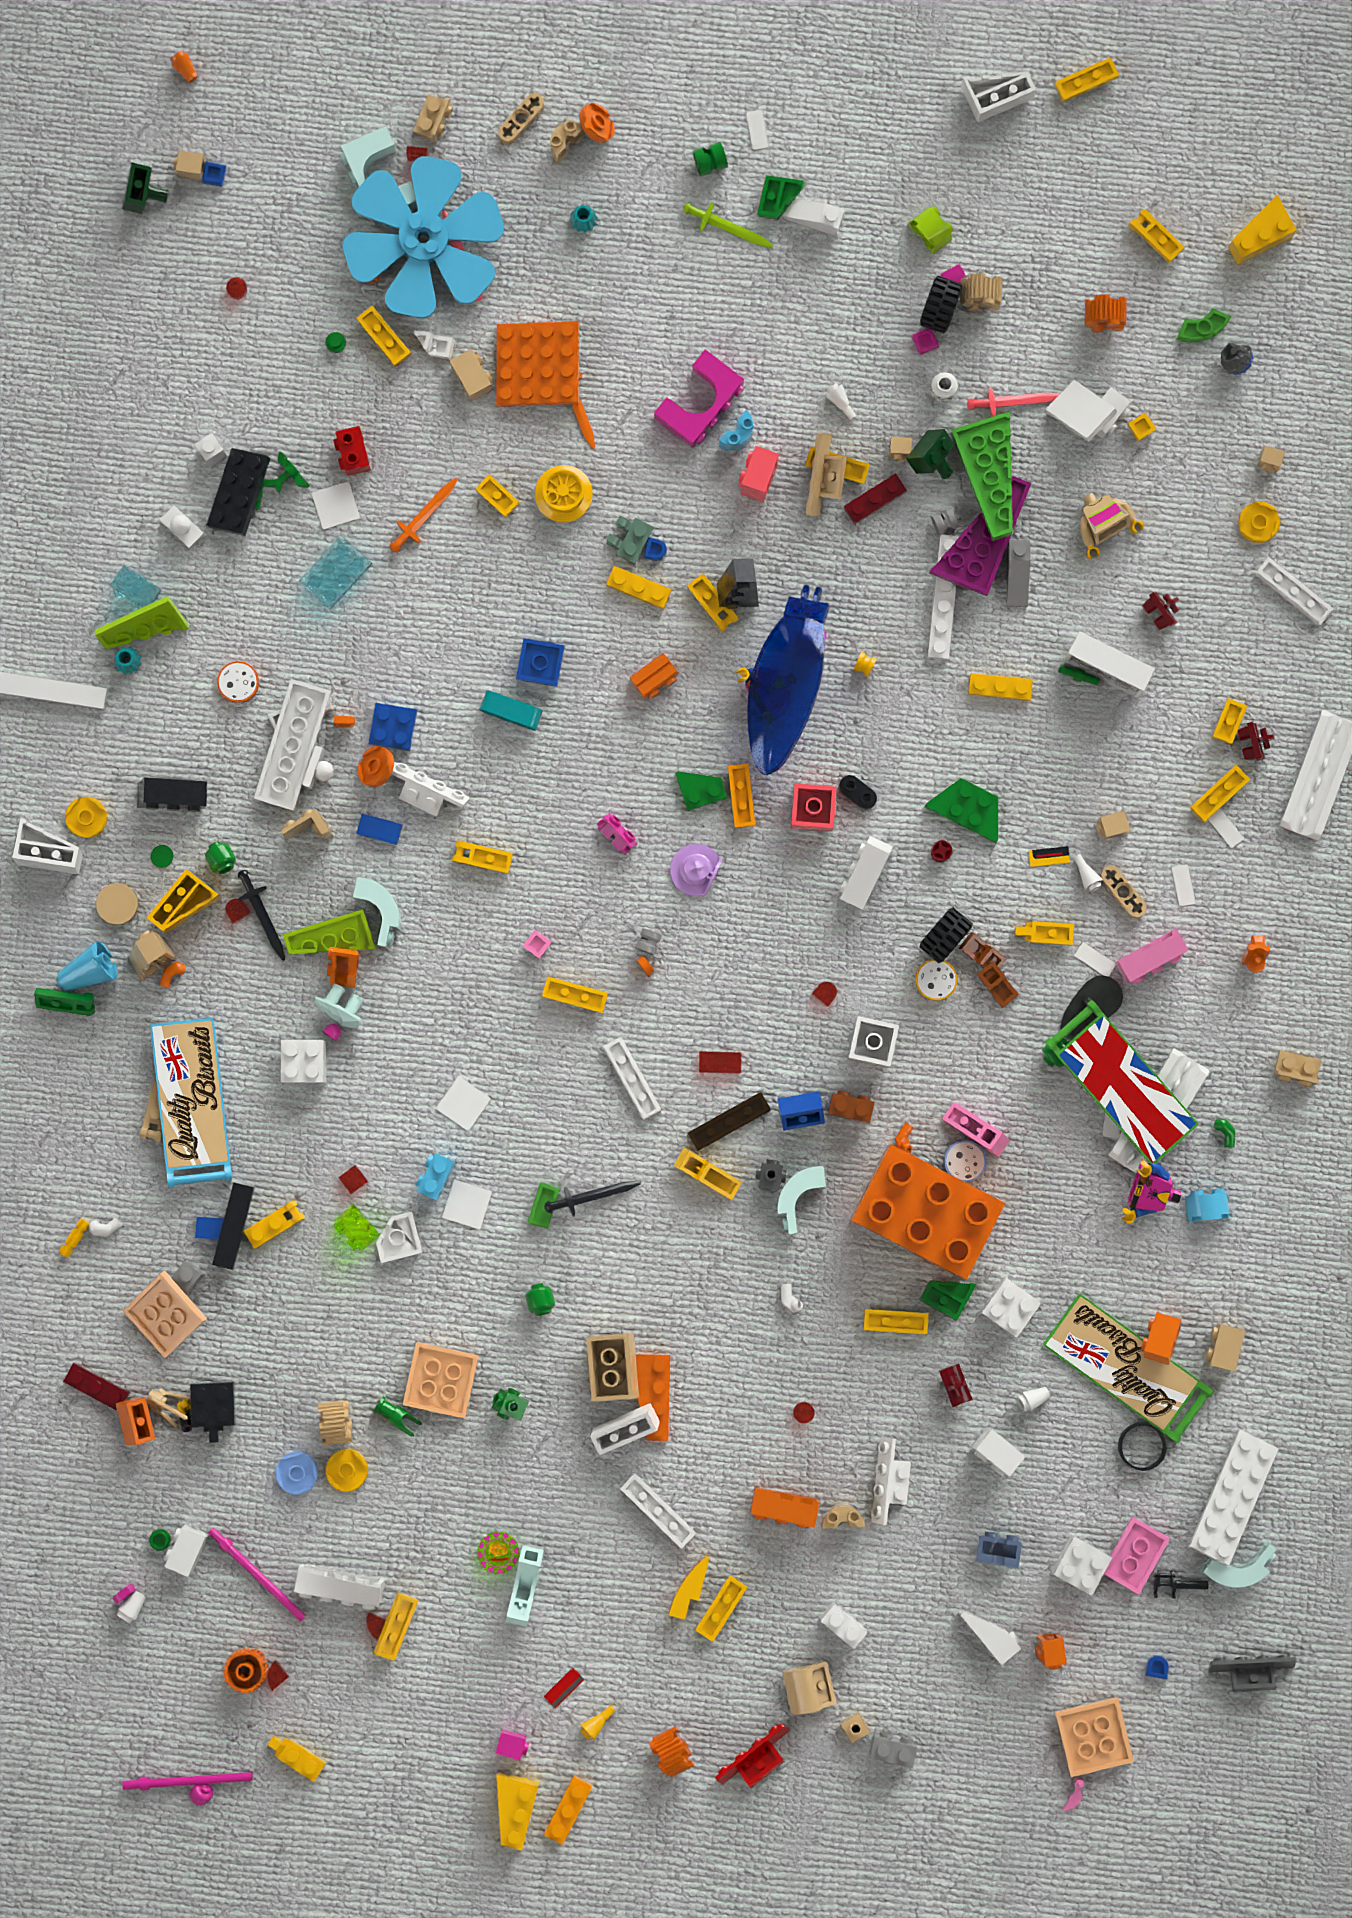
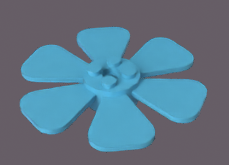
M428 156L417 158L411 166V177L418 212H411L395 179L387 171L379 170L373 172L352 196V207L357 214L398 229L399 234L352 232L345 237L342 244L350 273L356 281L361 283L373 281L404 256L407 262L385 294V303L391 312L423 319L430 317L436 309L430 265L436 263L452 296L461 304H471L476 301L495 278V269L489 260L449 246L448 240L493 243L498 241L504 232V223L496 200L491 194L486 192H477L442 220L439 215L460 185L462 172L456 163ZM425 235L429 238V241L421 243L418 241V238Z

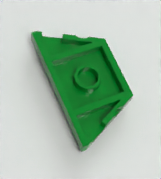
M962 778L935 796L924 806L994 843L998 841V796Z

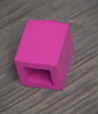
M502 1729L495 1754L521 1760L522 1755L526 1756L529 1743L526 1742L527 1736Z

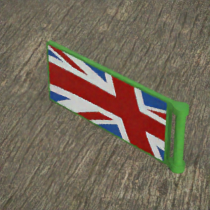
M1090 1000L1084 1010L1056 1035L1044 1041V1043L1149 1163H1157L1198 1126V1122L1104 1015L1098 1005L1093 1000ZM1092 1013L1097 1016L1062 1049L1058 1048L1057 1044Z

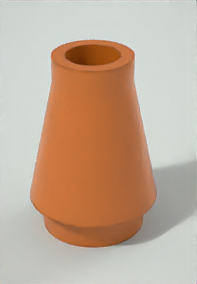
M183 50L170 58L171 66L188 83L198 78L189 55L185 54Z

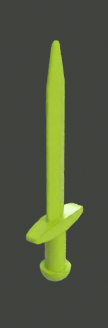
M713 202L709 205L706 212L691 206L692 203H686L683 207L686 215L689 213L702 219L700 232L709 223L755 245L773 247V244L761 235L712 214Z

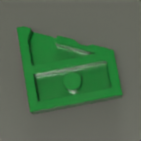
M766 175L757 213L758 217L779 220L805 187V181Z

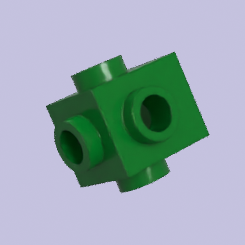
M500 1388L493 1398L491 1408L498 1412L497 1416L509 1420L511 1417L521 1421L529 1401L519 1396L520 1392L512 1388H508L507 1391Z

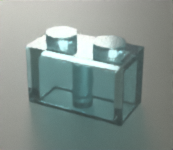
M125 565L122 566L110 584L114 590V595L122 600L126 597L132 601L130 605L137 610L155 602L161 593L158 586Z

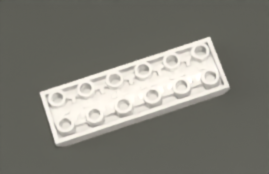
M1324 710L1321 711L1279 827L1316 841L1320 840L1352 754V721Z
M1173 1048L1157 1076L1187 1109L1206 1079L1209 1070ZM1123 1132L1107 1155L1134 1173H1137L1136 1169H1138L1142 1160L1149 1163Z

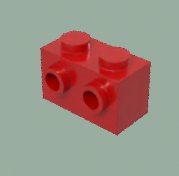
M360 426L336 431L337 438L333 439L336 451L340 450L342 458L338 459L341 471L345 470L347 476L371 471Z

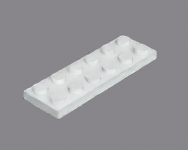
M294 679L290 680L254 799L295 811L303 786L302 782L332 691Z
M1238 1430L1189 1543V1548L1229 1566L1279 1448L1242 1430Z

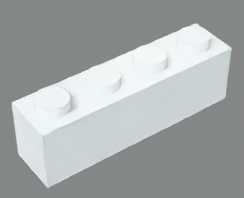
M301 1564L298 1568L294 1592L299 1593V1597L312 1598L313 1595L319 1596L320 1600L325 1602H333V1599L341 1600L343 1605L354 1606V1603L362 1604L364 1609L375 1610V1607L381 1605L385 1579Z

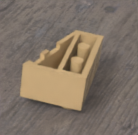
M146 931L134 943L128 961L142 981L177 958L164 937L154 931L151 933Z

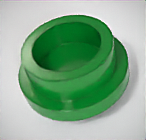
M333 332L326 337L325 344L330 352L339 353L346 347V339L341 333Z
M157 1529L151 1533L149 1543L153 1549L162 1551L169 1547L171 1536L166 1530Z

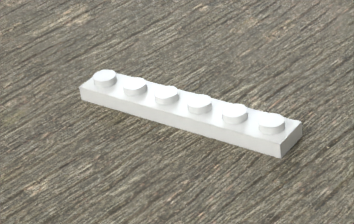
M940 535L937 563L960 536ZM939 577L935 579L927 658L948 660L956 584Z

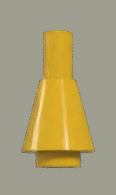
M609 1705L601 1714L580 1724L582 1727L580 1732L587 1740L592 1738L595 1741L606 1720L616 1711Z

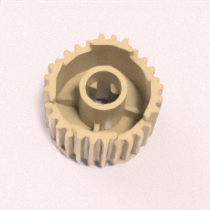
M972 273L968 279L965 277L961 278L962 291L960 303L962 306L967 307V311L978 312L979 308H985L989 311L999 310L1002 304V277L995 276V278H989L983 273Z
M349 1400L318 1403V1413L321 1414L319 1416L320 1437L323 1439V1446L351 1442L353 1429L352 1421L349 1417Z

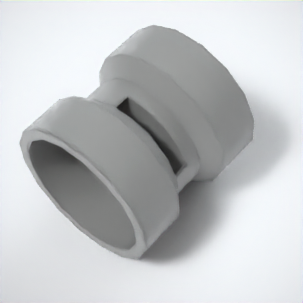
M951 508L944 510L942 514L936 513L931 516L933 526L938 535L945 533L949 528L954 529L958 527L956 516Z
M642 928L640 933L641 939L637 942L635 948L647 954L655 955L657 950L656 944L660 942L662 935Z

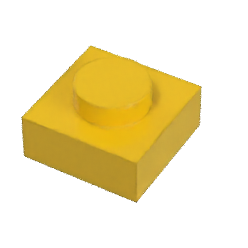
M1146 412L1127 424L1138 442L1157 430Z

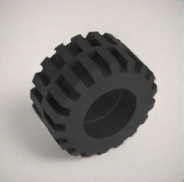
M937 276L934 279L921 315L920 326L943 334L948 330L962 291L961 283L941 276Z
M952 907L924 937L919 947L939 964L947 958L971 930L973 923Z

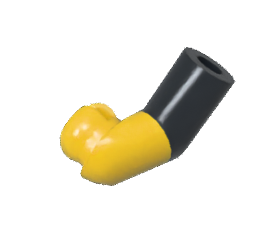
M184 1399L182 1402H178L176 1408L177 1411L188 1417L187 1420L179 1417L182 1431L190 1432L192 1428L188 1410L191 1409V1402L188 1399Z

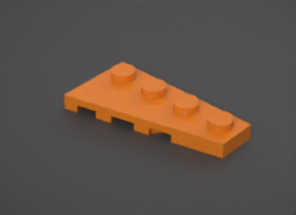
M636 1354L639 1407L651 1403L660 1421L657 1431L646 1435L647 1441H668L670 1355Z

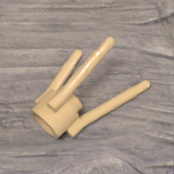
M162 1388L159 1391L153 1389L146 1400L147 1405L151 1407L150 1410L159 1414L175 1428L178 1427V1424L161 1411L163 1408L184 1420L188 1419L186 1415L166 1404L168 1398L165 1396L191 1401L189 1396L168 1392Z

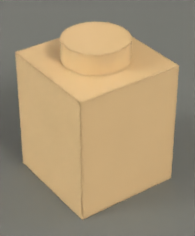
M179 150L178 157L174 159L173 168L180 178L202 181L206 159L204 154Z
M1125 810L1100 817L1096 824L1099 836H1103V840L1127 834L1131 831Z

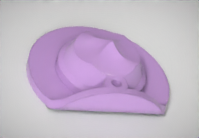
M691 844L685 846L672 859L670 866L672 881L681 892L687 895L705 896L711 887L722 860L714 850L705 845Z

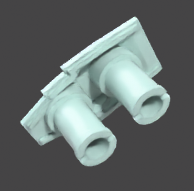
M333 984L326 998H315L314 1003L318 1008L326 1012L330 1018L337 1021L342 1027L356 1029L359 1027L361 1018L355 1014L363 1003V999L358 995L352 994L346 1006L342 1008L336 1004L345 990L340 985Z

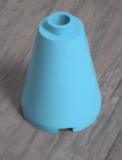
M102 942L92 943L58 972V978L56 979L58 986L66 991H71L116 979L118 977L116 963L112 964L109 959L112 957L110 951Z

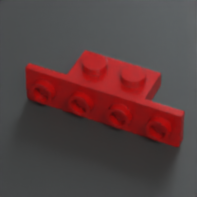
M783 1723L773 1726L769 1730L768 1735L763 1739L759 1738L753 1742L752 1747L748 1751L738 1754L735 1757V1761L729 1766L722 1767L718 1771V1775L715 1776V1779L723 1785L739 1772L747 1785L752 1789L785 1762L773 1744L787 1734L789 1729Z

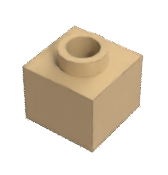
M891 437L889 458H894V461L898 462L906 461L907 456L912 450V438Z
M1264 446L1257 467H1261L1263 471L1268 473L1277 472L1282 465L1285 451Z
M859 1711L840 1722L851 1743L870 1733ZM853 1725L860 1727L858 1732L852 1731Z

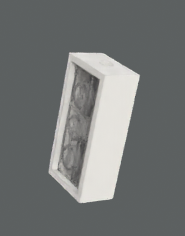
M1080 631L1064 659V662L1085 670L1086 673L1099 677L1100 680L1136 698H1139L1144 692L1155 668Z

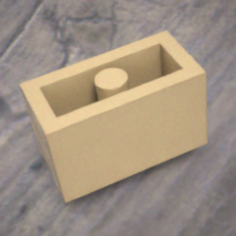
M470 349L450 360L451 367L470 401L492 390L491 383L493 379L488 371L484 372L481 365L484 363L478 353L474 354L473 350Z
M1217 1323V1326L1213 1327L1210 1339L1213 1340L1211 1348L1208 1347L1205 1360H1208L1207 1365L1235 1372L1246 1330Z

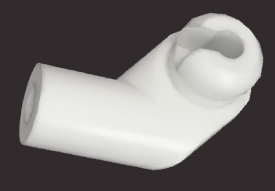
M114 1218L106 1225L92 1221L89 1223L88 1228L94 1236L108 1237L122 1225L117 1218Z
M781 1284L782 1305L791 1312L801 1311L803 1303L791 1294V1284Z

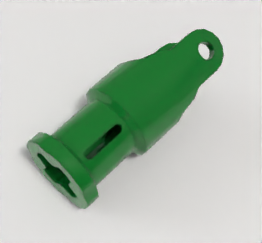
M383 1396L373 1410V1413H379L388 1419V1423L413 1437L414 1433L403 1425L402 1419H409L418 1425H421L422 1422L401 1407H395L386 1401V1397Z

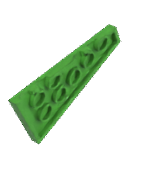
M1009 411L951 430L952 438L992 541L1013 534Z

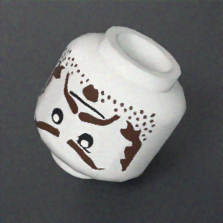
M944 372L936 375L930 386L932 397L938 402L952 400L957 392V380L950 373Z

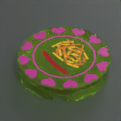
M505 1531L488 1533L481 1539L477 1548L479 1564L484 1570L492 1574L501 1575L509 1572L515 1567L519 1559L520 1549L518 1542Z

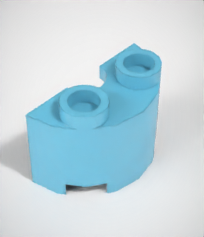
M747 410L737 420L738 424L736 427L738 429L735 431L728 430L720 438V448L725 451L742 450L749 444L752 439L754 422Z
M1213 1189L1212 1194L1205 1195L1203 1190L1191 1191V1196H1185L1188 1222L1230 1218L1228 1197L1224 1189Z

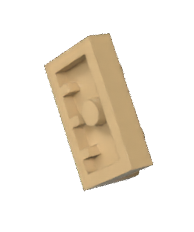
M428 94L413 129V134L437 142L438 137H442L444 134L446 118L449 119L453 111L450 99L442 100Z
M1279 1050L1273 1075L1279 1076L1278 1080L1291 1083V1080L1300 1081L1299 1085L1312 1088V1085L1319 1083L1317 1078L1321 1060Z

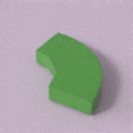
M1212 308L1209 314L1202 319H1185L1176 339L1184 342H1202L1213 338L1225 328L1231 316Z

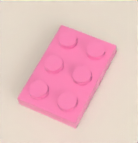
M1132 1516L1110 1554L1112 1559L1104 1575L1139 1595L1171 1538Z

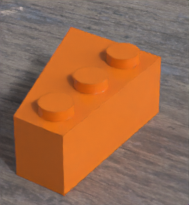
M755 1487L750 1514H753L754 1518L766 1521L767 1518L775 1519L776 1523L787 1525L790 1522L795 1523L797 1527L815 1528L819 1500L817 1498Z

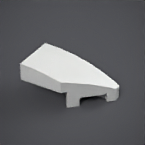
M414 330L415 336L431 357L451 360L455 343L452 337L436 336L431 332Z

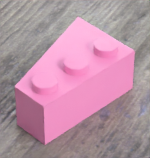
M1177 928L1115 963L1126 983L1133 982L1136 985L1145 980V974L1151 972L1154 975L1164 969L1163 964L1170 962L1172 965L1181 960L1180 955L1189 949Z

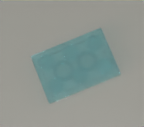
M340 535L299 582L331 610L367 571L372 562Z

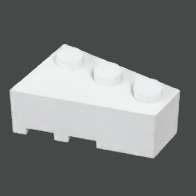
M1028 72L1006 73L1000 76L984 75L978 78L963 77L961 88L977 123L1034 99L1036 88Z
M21 818L12 857L16 865L79 875L83 856L79 847Z
M871 836L866 845L862 843L857 853L860 858L857 863H852L848 871L851 877L848 882L844 880L839 892L843 893L840 899L863 910L893 847Z

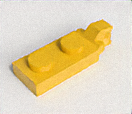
M1032 921L1026 922V927H1014V936L1025 937V941L1030 943L1073 945L1074 924Z
M273 1736L267 1744L276 1751L274 1755L279 1760L312 1782L316 1780L326 1764L325 1761L292 1739L284 1738L281 1741Z

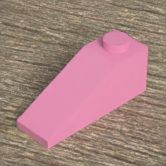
M953 1102L942 1118L946 1123L996 1157L1001 1155L1010 1142L1004 1133Z

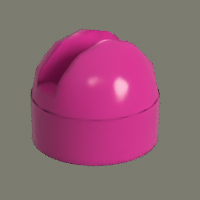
M329 1024L325 1027L323 1033L337 1041L341 1035V1028L337 1024Z

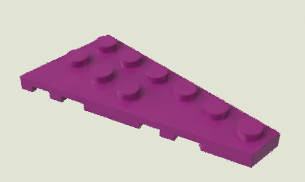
M1011 476L1013 529L1031 486L1030 482L1015 476ZM980 513L930 570L929 574L987 596L1011 536L992 541L983 515Z

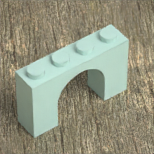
M385 126L341 145L343 153L340 154L344 166L349 165L351 171L348 174L352 184L357 183L359 188L365 181L368 167L374 161L396 152V149ZM411 181L398 186L410 210L417 208L414 187Z

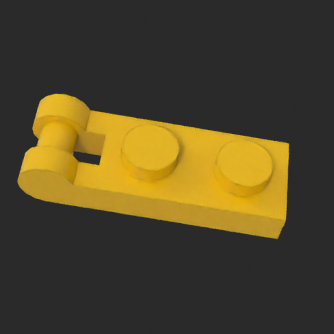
M1143 209L1136 219H1132L1129 222V227L1134 232H1137L1169 264L1185 248L1146 209ZM1144 222L1149 224L1147 228L1142 226Z
M704 573L687 585L689 591L721 632L727 629L726 626L730 623H735L739 620L732 609L719 607L717 590ZM724 611L727 616L721 620L718 615Z
M456 840L455 847L457 849L455 855L452 856L453 862L509 874L513 853ZM465 850H470L469 858L463 857Z
M295 1200L290 1201L244 1230L254 1249L305 1218L303 1213L298 1211ZM288 1211L293 1217L290 1220H287L284 1215Z

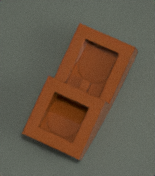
M970 932L959 947L963 953L982 968H985L994 961L1000 969L1007 960L995 948L989 946L973 932Z
M994 961L977 974L1001 1008L1019 995Z

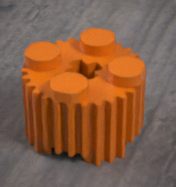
M1100 294L1094 296L1093 300H1085V326L1091 328V332L1101 333L1104 332V329L1111 328L1112 331L1116 332L1124 330L1127 314V299L1120 296L1119 299L1110 298V295Z
M243 1647L231 1654L224 1665L223 1673L225 1674L223 1677L226 1678L224 1682H227V1685H231V1689L234 1688V1691L238 1690V1693L242 1692V1694H249L258 1689L267 1679V1672L269 1671V1668H267L269 1664H266L268 1660L264 1659L265 1655H263V1652L259 1649H250V1647L245 1649ZM245 1666L250 1668L249 1675L246 1672H242L241 1669Z
M676 1726L653 1737L652 1741L649 1742L652 1752L657 1754L661 1760L658 1762L660 1770L667 1777H674L695 1766L694 1762L688 1758L691 1756V1752L686 1741L677 1736V1733L680 1731Z

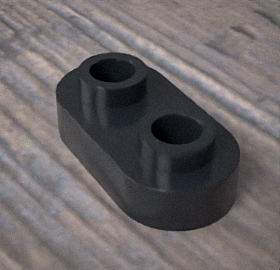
M847 775L841 779L839 789L845 797L861 809L868 810L874 807L877 801V795L874 790L853 775ZM852 782L854 787L848 789L846 783ZM869 795L870 801H864L863 796Z

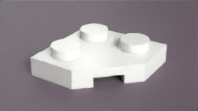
M413 1211L390 1218L376 1242L381 1263L423 1253Z

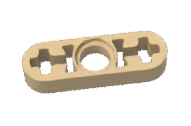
M529 94L500 126L498 134L502 143L507 145L514 143L543 111L544 100L540 94ZM538 100L539 106L531 108V101L536 102ZM524 114L527 116V121L520 124L516 122V116ZM511 123H513L515 127L511 131L512 136L504 137V131L509 132L512 129Z
M1115 866L1105 867L1100 873V877L1103 879L1102 883L1130 917L1139 918L1143 916L1147 909L1143 899ZM1106 871H1113L1115 873L1113 878L1116 882L1119 879L1122 881L1121 883L1117 884L1114 889L1111 886L1115 884L1113 880H1107L1105 878V876L1107 875ZM1120 886L1128 888L1129 895L1126 898L1118 895L1117 890ZM1134 896L1135 899L1132 902L1135 905H1141L1139 909L1141 913H1133V905L1130 902L1126 905L1124 902Z

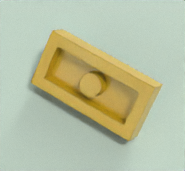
M490 474L475 488V491L505 519L520 504Z
M1228 698L1212 738L1232 745L1247 705Z

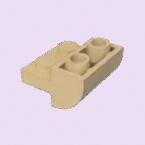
M827 1661L805 1667L800 1666L782 1672L791 1714L812 1713L820 1711L821 1708L837 1704Z

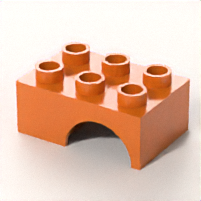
M890 1144L884 1151L849 1221L896 1243L939 1268L967 1280L1005 1203Z

